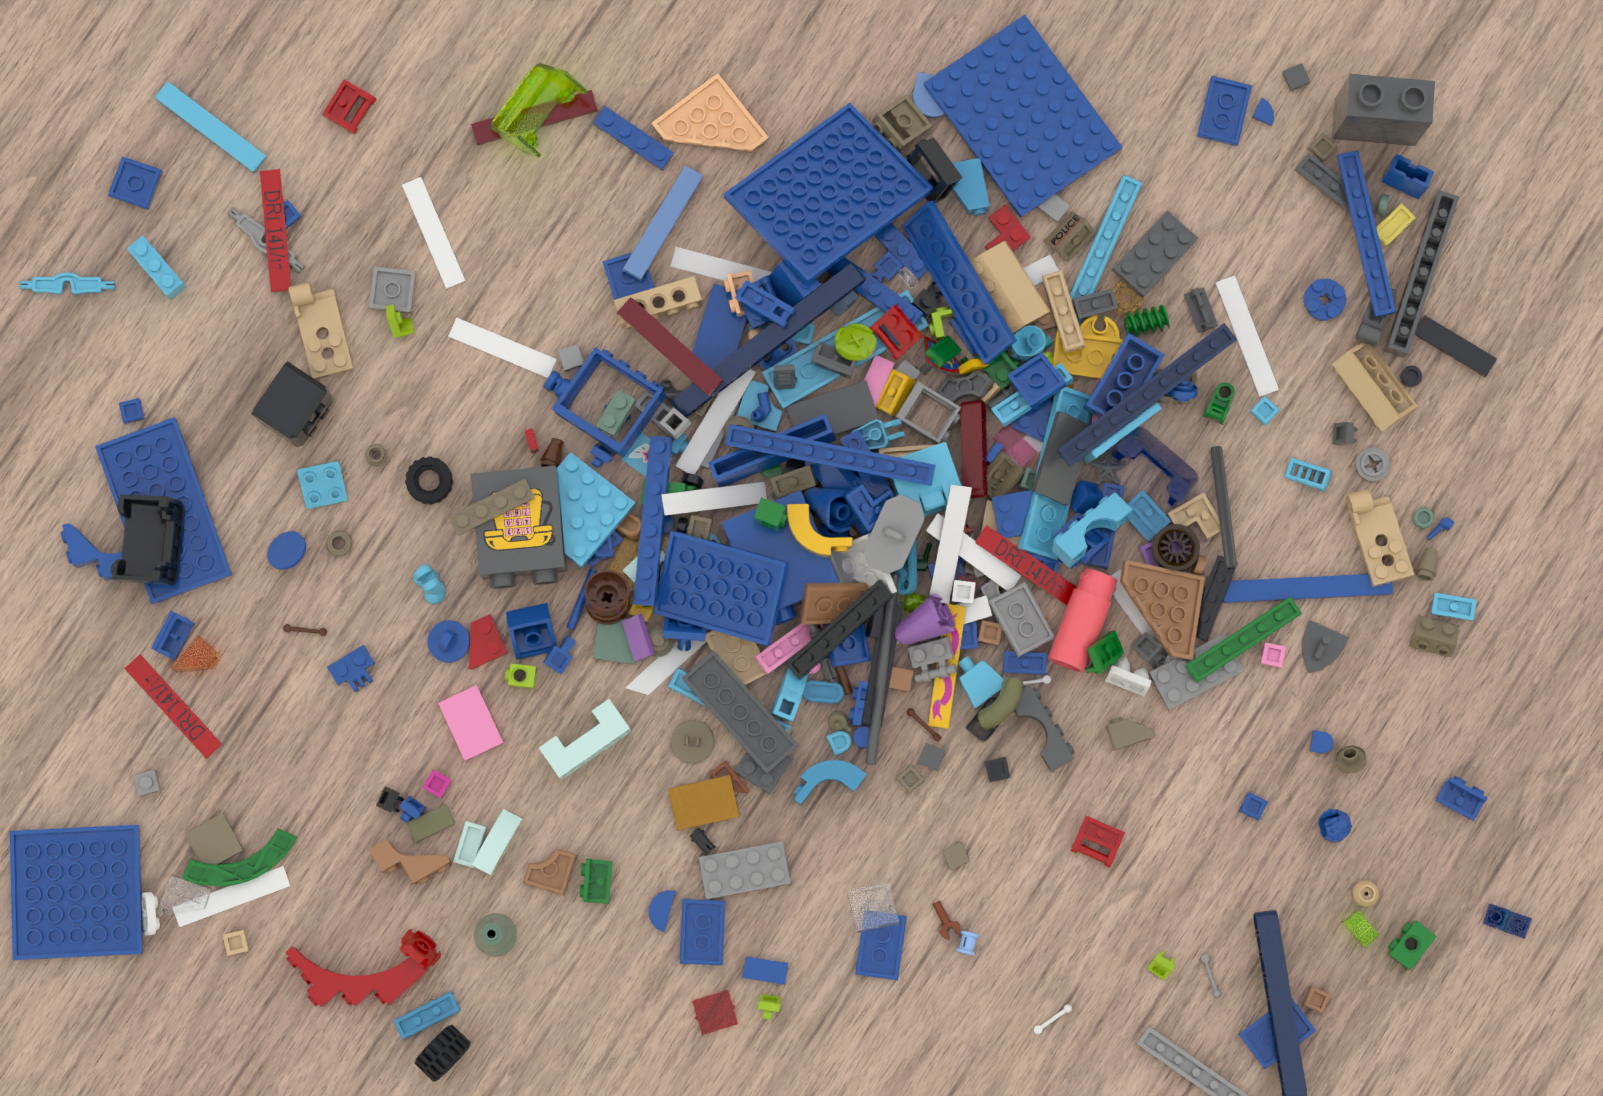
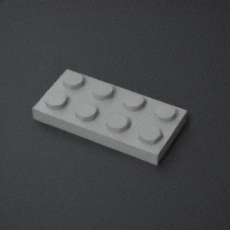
M1225 634L1195 648L1192 660L1226 639ZM1176 658L1149 672V675L1169 711L1242 673L1244 670L1238 658H1234L1198 683L1194 681L1185 667L1192 660Z
M783 841L699 857L706 899L791 884Z

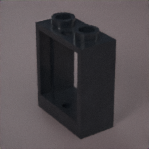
M933 137L927 141L925 139L920 140L915 144V150L906 157L907 161L933 186V191L925 197L926 200L937 203L950 194L962 179V176ZM922 156L925 158L927 163L930 165L932 170L940 179L939 183L936 182L934 177L931 175L929 170L921 161Z

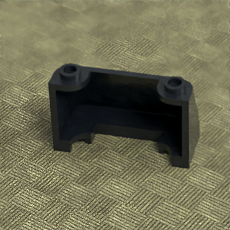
M120 494L117 509L121 516L126 518L122 559H117L112 564V579L147 584L175 585L178 580L184 523L183 503L167 496Z

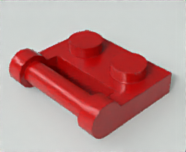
M344 79L322 115L355 135L358 131L359 123L370 105H374L377 99ZM358 98H363L364 101L350 123L345 121Z
M897 304L869 327L893 354L892 357L895 361L902 357L923 337ZM885 325L902 345L900 349L884 332L881 326Z
M1085 816L1070 851L1082 853L1104 863V866L1110 868L1125 832ZM1083 838L1110 849L1109 854L1105 855L1082 845Z

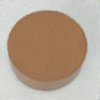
M1198 555L1197 560L1192 565L1191 574L1199 576L1202 574L1207 560L1205 556Z

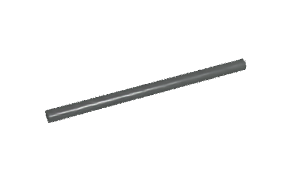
M890 574L898 592L900 575ZM897 592L893 593L895 596L885 604L865 761V764L876 765Z

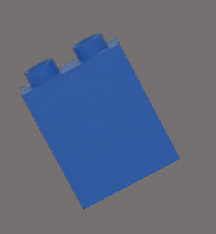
M801 490L773 501L786 506V513L787 504H806ZM755 508L722 522V528L730 546L789 562L775 626H778L797 617L794 607L802 604L805 583H839L829 557L812 554L795 540L789 528L788 518L784 528L780 527L777 532L754 523V515L757 510ZM809 511L810 524L813 530L816 533H818V530Z

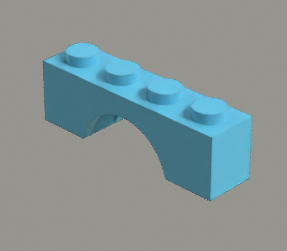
M1115 492L1109 497L1105 496L1095 509L1090 508L1084 514L1083 519L1074 521L1069 526L1067 532L1064 534L1061 532L1054 538L1052 552L1068 568L1072 567L1085 556L1088 546L1084 535L1088 531L1099 527L1115 531L1130 519L1133 509Z

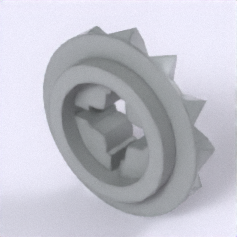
M1374 447L1363 450L1356 460L1357 472L1362 478L1369 481L1382 479L1390 468L1387 454L1381 449ZM1369 457L1370 459H1372L1373 462L1380 461V463H1378V465L1375 466L1376 470H1373V468L1368 467L1365 468L1370 463Z

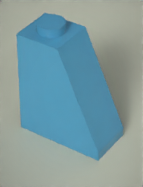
M980 158L954 162L953 165L961 174L962 179L951 192L967 214H973V216L986 214L985 211H988L990 206Z

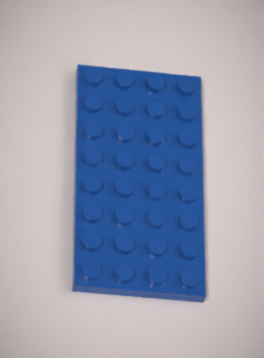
M176 417L95 446L116 506L120 500V494L167 496L181 501L184 505L178 580L173 586L144 583L152 605L232 576ZM119 513L120 518H121V521H122L123 526H124V529H125V521H126V518L122 517L121 514Z

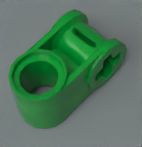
M1223 382L1216 387L1204 412V418L1210 417L1223 425L1235 393L1234 387L1230 383ZM1220 388L1229 390L1230 395L1228 398H1222L1219 395Z

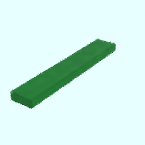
M1290 596L1186 664L1185 667L1194 681L1198 683L1302 613Z

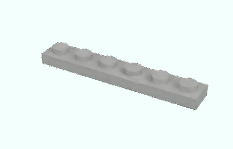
M1149 1026L1136 1043L1210 1096H1248Z

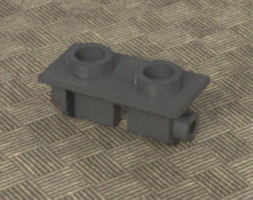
M1204 287L1192 289L1191 292L1184 294L1198 333L1218 327Z

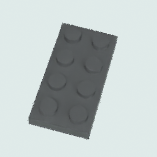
M1167 210L1114 266L1112 271L1138 295L1144 298L1198 240V237Z

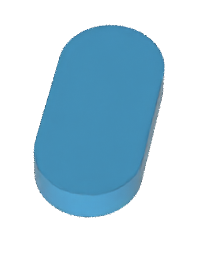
M810 680L806 682L802 696L809 702L837 704L843 699L844 690L836 682L828 683L826 681Z

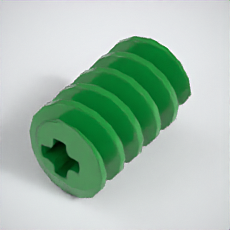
M1159 305L1158 311L1153 306L1150 313L1147 308H1144L1142 315L1139 310H1135L1134 317L1131 312H1127L1126 318L1124 317L1126 335L1134 332L1136 337H1139L1140 330L1143 331L1144 335H1147L1149 328L1154 334L1156 327H1159L1160 331L1163 332L1164 325H1167L1168 329H1170L1168 314L1164 305Z

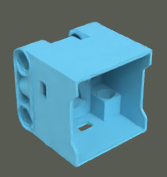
M943 442L899 457L934 464L936 467L932 486L888 478L894 496L896 497L901 494L920 503L924 518L943 510L946 512L951 485L962 486L947 443Z

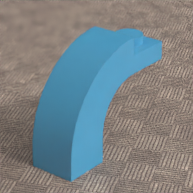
M828 760L817 763L801 775L800 778L806 784H800L793 793L796 795L794 801L801 805L816 785L827 780L838 781L854 792L867 774L857 766L845 761Z

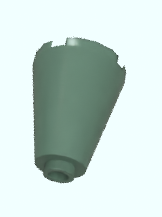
M498 913L484 916L477 923L474 930V940L477 947L489 956L506 954L513 948L517 938L514 923L507 916ZM491 930H494L496 932L494 938L489 937V933Z

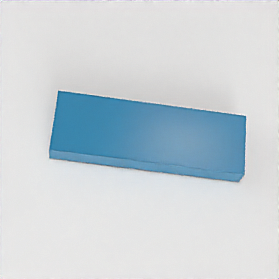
M451 991L393 1021L402 1040L461 1011Z

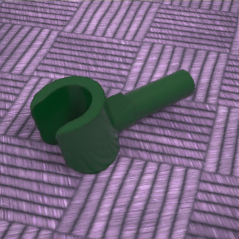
M927 543L923 559H917V571L924 572L927 570L928 556L932 547L931 543Z

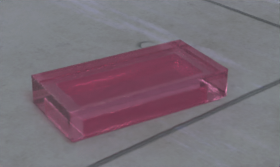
M1010 425L1003 427L993 437V440L996 443H1000L1003 446L1002 449L1022 468L1038 453Z

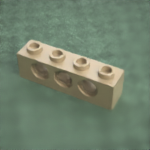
M695 276L614 300L616 310L618 311L631 297L639 305L643 306L656 320H659V316L666 314L667 317L677 315L679 310L687 308V311L697 309L699 304H702ZM681 293L685 296V299L682 302H676L673 300L674 295ZM661 299L665 304L662 308H655L653 302ZM618 315L622 328H633L620 315Z

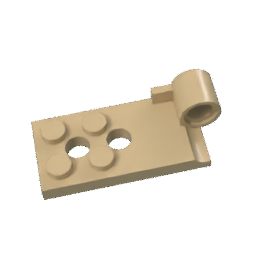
M310 282L288 287L312 378L319 379L354 370L334 289L313 294ZM320 329H327L329 331L326 339L318 338L317 333ZM325 349H332L334 351L331 359L323 358L322 353Z
M1368 489L1347 494L1348 511L1372 587L1413 577L1415 574L1389 496L1372 500ZM1383 536L1387 544L1379 546L1376 544L1375 538ZM1382 557H1391L1393 565L1385 566L1382 563Z

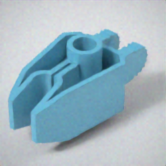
M875 419L856 429L860 431L870 452L878 451L880 448H890L891 441L905 437L904 432H896L892 435H889L888 432L889 428L902 424L900 419L886 423Z

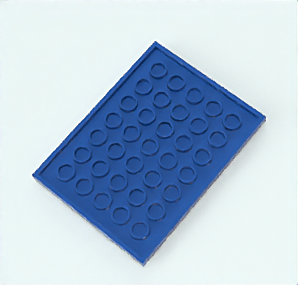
M1023 15L923 84L975 157L980 158L981 165L1020 218L1122 149L1121 144L1026 15Z
M848 103L725 192L723 198L808 285L933 191V186L851 103Z

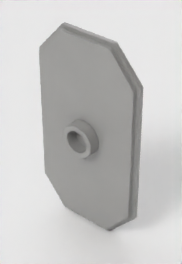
M901 494L885 501L864 548L869 566L886 574L903 568L925 519L920 503Z

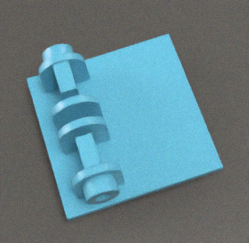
M339 461L297 469L306 509L348 501Z

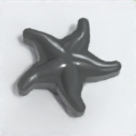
M1106 450L1104 461L1090 462V466L1096 467L1099 471L1096 481L1097 485H1100L1101 481L1107 478L1117 485L1121 483L1117 477V471L1121 470L1127 462H1114L1110 450Z

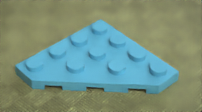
M570 452L557 467L564 549L566 557L583 568L636 506V502Z

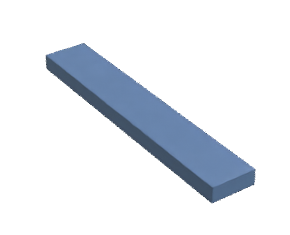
M685 165L625 264L624 272L640 281L643 279L702 181V174Z

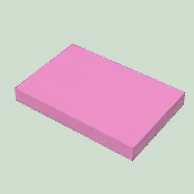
M477 685L438 703L465 761L504 743Z

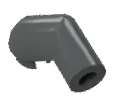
M668 379L660 382V385L664 387V393L667 395L666 399L669 401L684 391L676 390Z

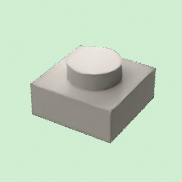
M156 770L133 775L139 796L161 791Z

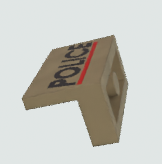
M1071 211L1044 240V243L1055 249L1064 261L1069 262L1096 232L1085 218Z

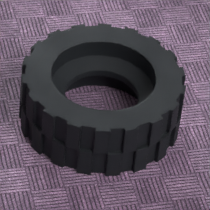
M428 456L415 460L409 466V470L405 475V484L408 492L416 501L432 505L441 502L444 498L446 499L448 493L452 490L453 476L444 462L438 458ZM427 470L436 472L440 479L438 487L432 491H426L419 485L420 475Z

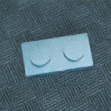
M1433 593L1430 614L1474 621L1477 600Z

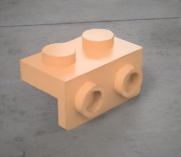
M751 270L735 274L728 273L727 280H724L726 292H731L732 300H729L731 312H736L737 317L745 316L740 302L735 299V290L741 288L746 280L751 283L754 282Z

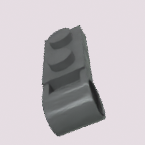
M1391 288L1394 299L1397 290ZM1371 301L1368 303L1355 339L1375 347L1387 315L1374 318Z

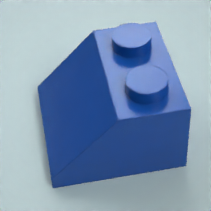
M547 603L506 612L508 629L516 660L549 653L553 645L557 646Z

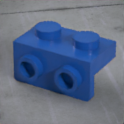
M1457 776L1447 778L1435 801L1474 821L1483 803L1488 799V797L1484 796L1485 792L1475 786L1473 788L1466 786V781Z

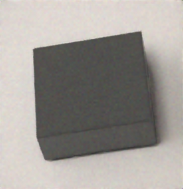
M1302 63L1282 72L1290 91L1310 83Z
M926 743L918 764L938 771L945 750Z

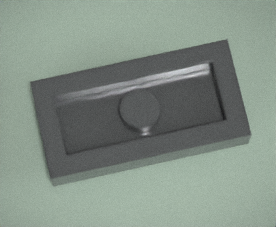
M1113 288L1072 299L1077 320L1119 309Z

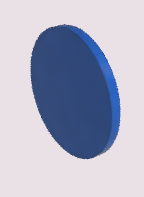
M295 531L280 534L272 541L268 548L267 558L269 563L278 570H287L294 567L301 561L306 552V541L300 533Z

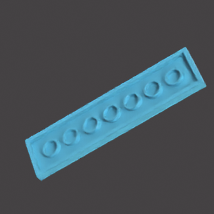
M908 289L899 294L910 304L914 300ZM876 307L844 325V327L852 323L870 327L885 313ZM922 316L915 327L922 331L929 327V325ZM881 326L895 345L899 344L886 326ZM839 329L762 372L782 409L841 377L838 374L811 364L819 342L835 348V335ZM875 333L873 334L876 336L877 342L874 353L865 360H859L855 368L889 350ZM775 366H795L794 389L774 388Z
M1067 387L1055 394L1036 475L1056 412L1061 411L1089 424L1091 413L1083 409L1090 395ZM1032 491L1018 549L1057 560L1058 557L1052 552L1054 545L1053 537L1066 524L1070 503L1069 506H1064Z

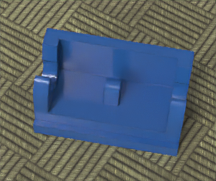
M170 611L151 649L176 660L195 623Z

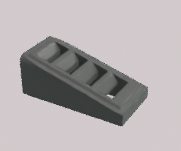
M794 365L774 367L775 389L795 388Z

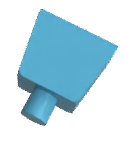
M966 656L958 663L965 672L958 680L974 710L1001 690L1004 679L985 661L982 660L975 665Z

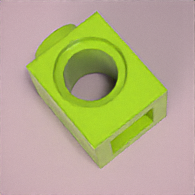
M510 664V668H506L505 681H508V685L511 687L535 689L537 667ZM518 671L526 672V679L522 682L515 680V674Z

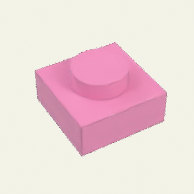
M1265 642L1260 664L1282 668L1286 647Z

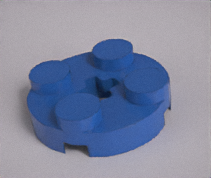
M1331 279L1315 280L1306 289L1303 297V303L1308 314L1319 321H1329L1336 318L1342 313L1346 305L1345 289ZM1327 295L1330 303L1327 302L1326 305H1323L1322 300H1319L1320 296Z

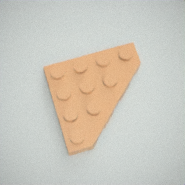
M718 73L651 123L662 139L668 142L753 152L769 140L766 133Z

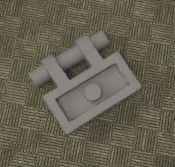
M950 637L908 648L913 669L920 667L922 669V673L914 676L916 683L923 681L925 683L931 682L932 679L941 676L946 678L950 674L957 672L956 665L948 666L947 660L955 658ZM939 662L938 669L930 670L929 665Z

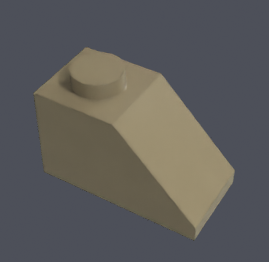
M1122 717L1109 720L1110 725L1106 726L1114 751L1156 737L1154 731L1130 719L1123 720Z

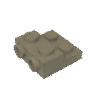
M907 94L877 113L872 120L873 127L898 152L911 145L915 139L926 133L933 126Z

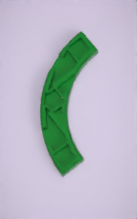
M277 828L271 839L259 851L233 863L209 864L191 858L181 879L205 886H231L248 882L266 873L282 860L293 846L297 836Z

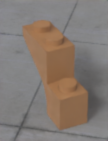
M389 839L369 849L382 873L387 871L390 874L400 868L398 864L401 863L413 884L419 883V885L426 883L431 879L430 875L435 872L438 875L449 869L448 865L452 863L450 858L445 855H403L394 848Z

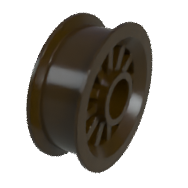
M1171 524L1162 528L1152 543V555L1155 562L1162 568L1180 572L1188 569L1197 560L1200 552V543L1197 535L1192 529L1181 524ZM1171 533L1173 534V540L1169 536ZM1183 535L1187 538L1184 541L1181 540ZM1178 543L1181 546V552L1173 553L1170 545ZM1161 551H1167V553L1162 555ZM1169 555L1170 558H1169V560L1167 561V560L1165 559V557ZM1173 557L1175 558V563H1171Z

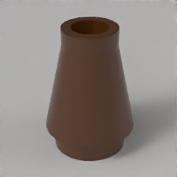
M552 438L551 443L540 458V465L542 467L556 466L557 468L560 465L564 444L562 440Z

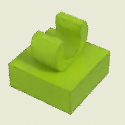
M1162 951L1160 954L1158 953L1146 968L1162 980H1165L1176 966L1173 964L1175 958L1172 957L1170 960H1167L1163 957L1165 951Z
M760 994L758 1009L764 1010L763 1019L771 1020L772 1012H779L781 997Z

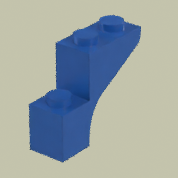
M71 524L62 525L64 531H61V537L64 544L67 543L69 551L66 552L69 564L73 563V566L79 568L99 562L96 565L99 576H103V579L106 581L113 580L111 566L117 559H122V552L114 554L102 553L76 527Z

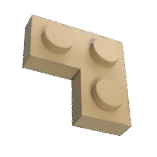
M1204 492L1167 513L1172 524L1189 526L1196 522L1206 540L1221 532L1219 517Z

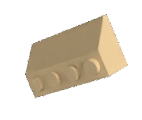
M1006 241L983 252L970 261L1013 334L1025 326L1032 325L1050 312Z
M1362 342L1332 363L1337 374L1343 378L1349 390L1357 397L1362 408L1368 412L1374 424L1381 432L1418 407L1374 346Z

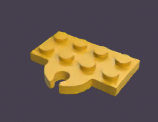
M1097 315L1086 319L1080 325L1086 348L1066 354L1059 331L1057 330L1053 367L1062 363L1071 376L1100 379L1123 340L1119 337L1118 327L1110 318L1105 316L1103 322L1106 328L1104 331L1099 332L1094 328Z

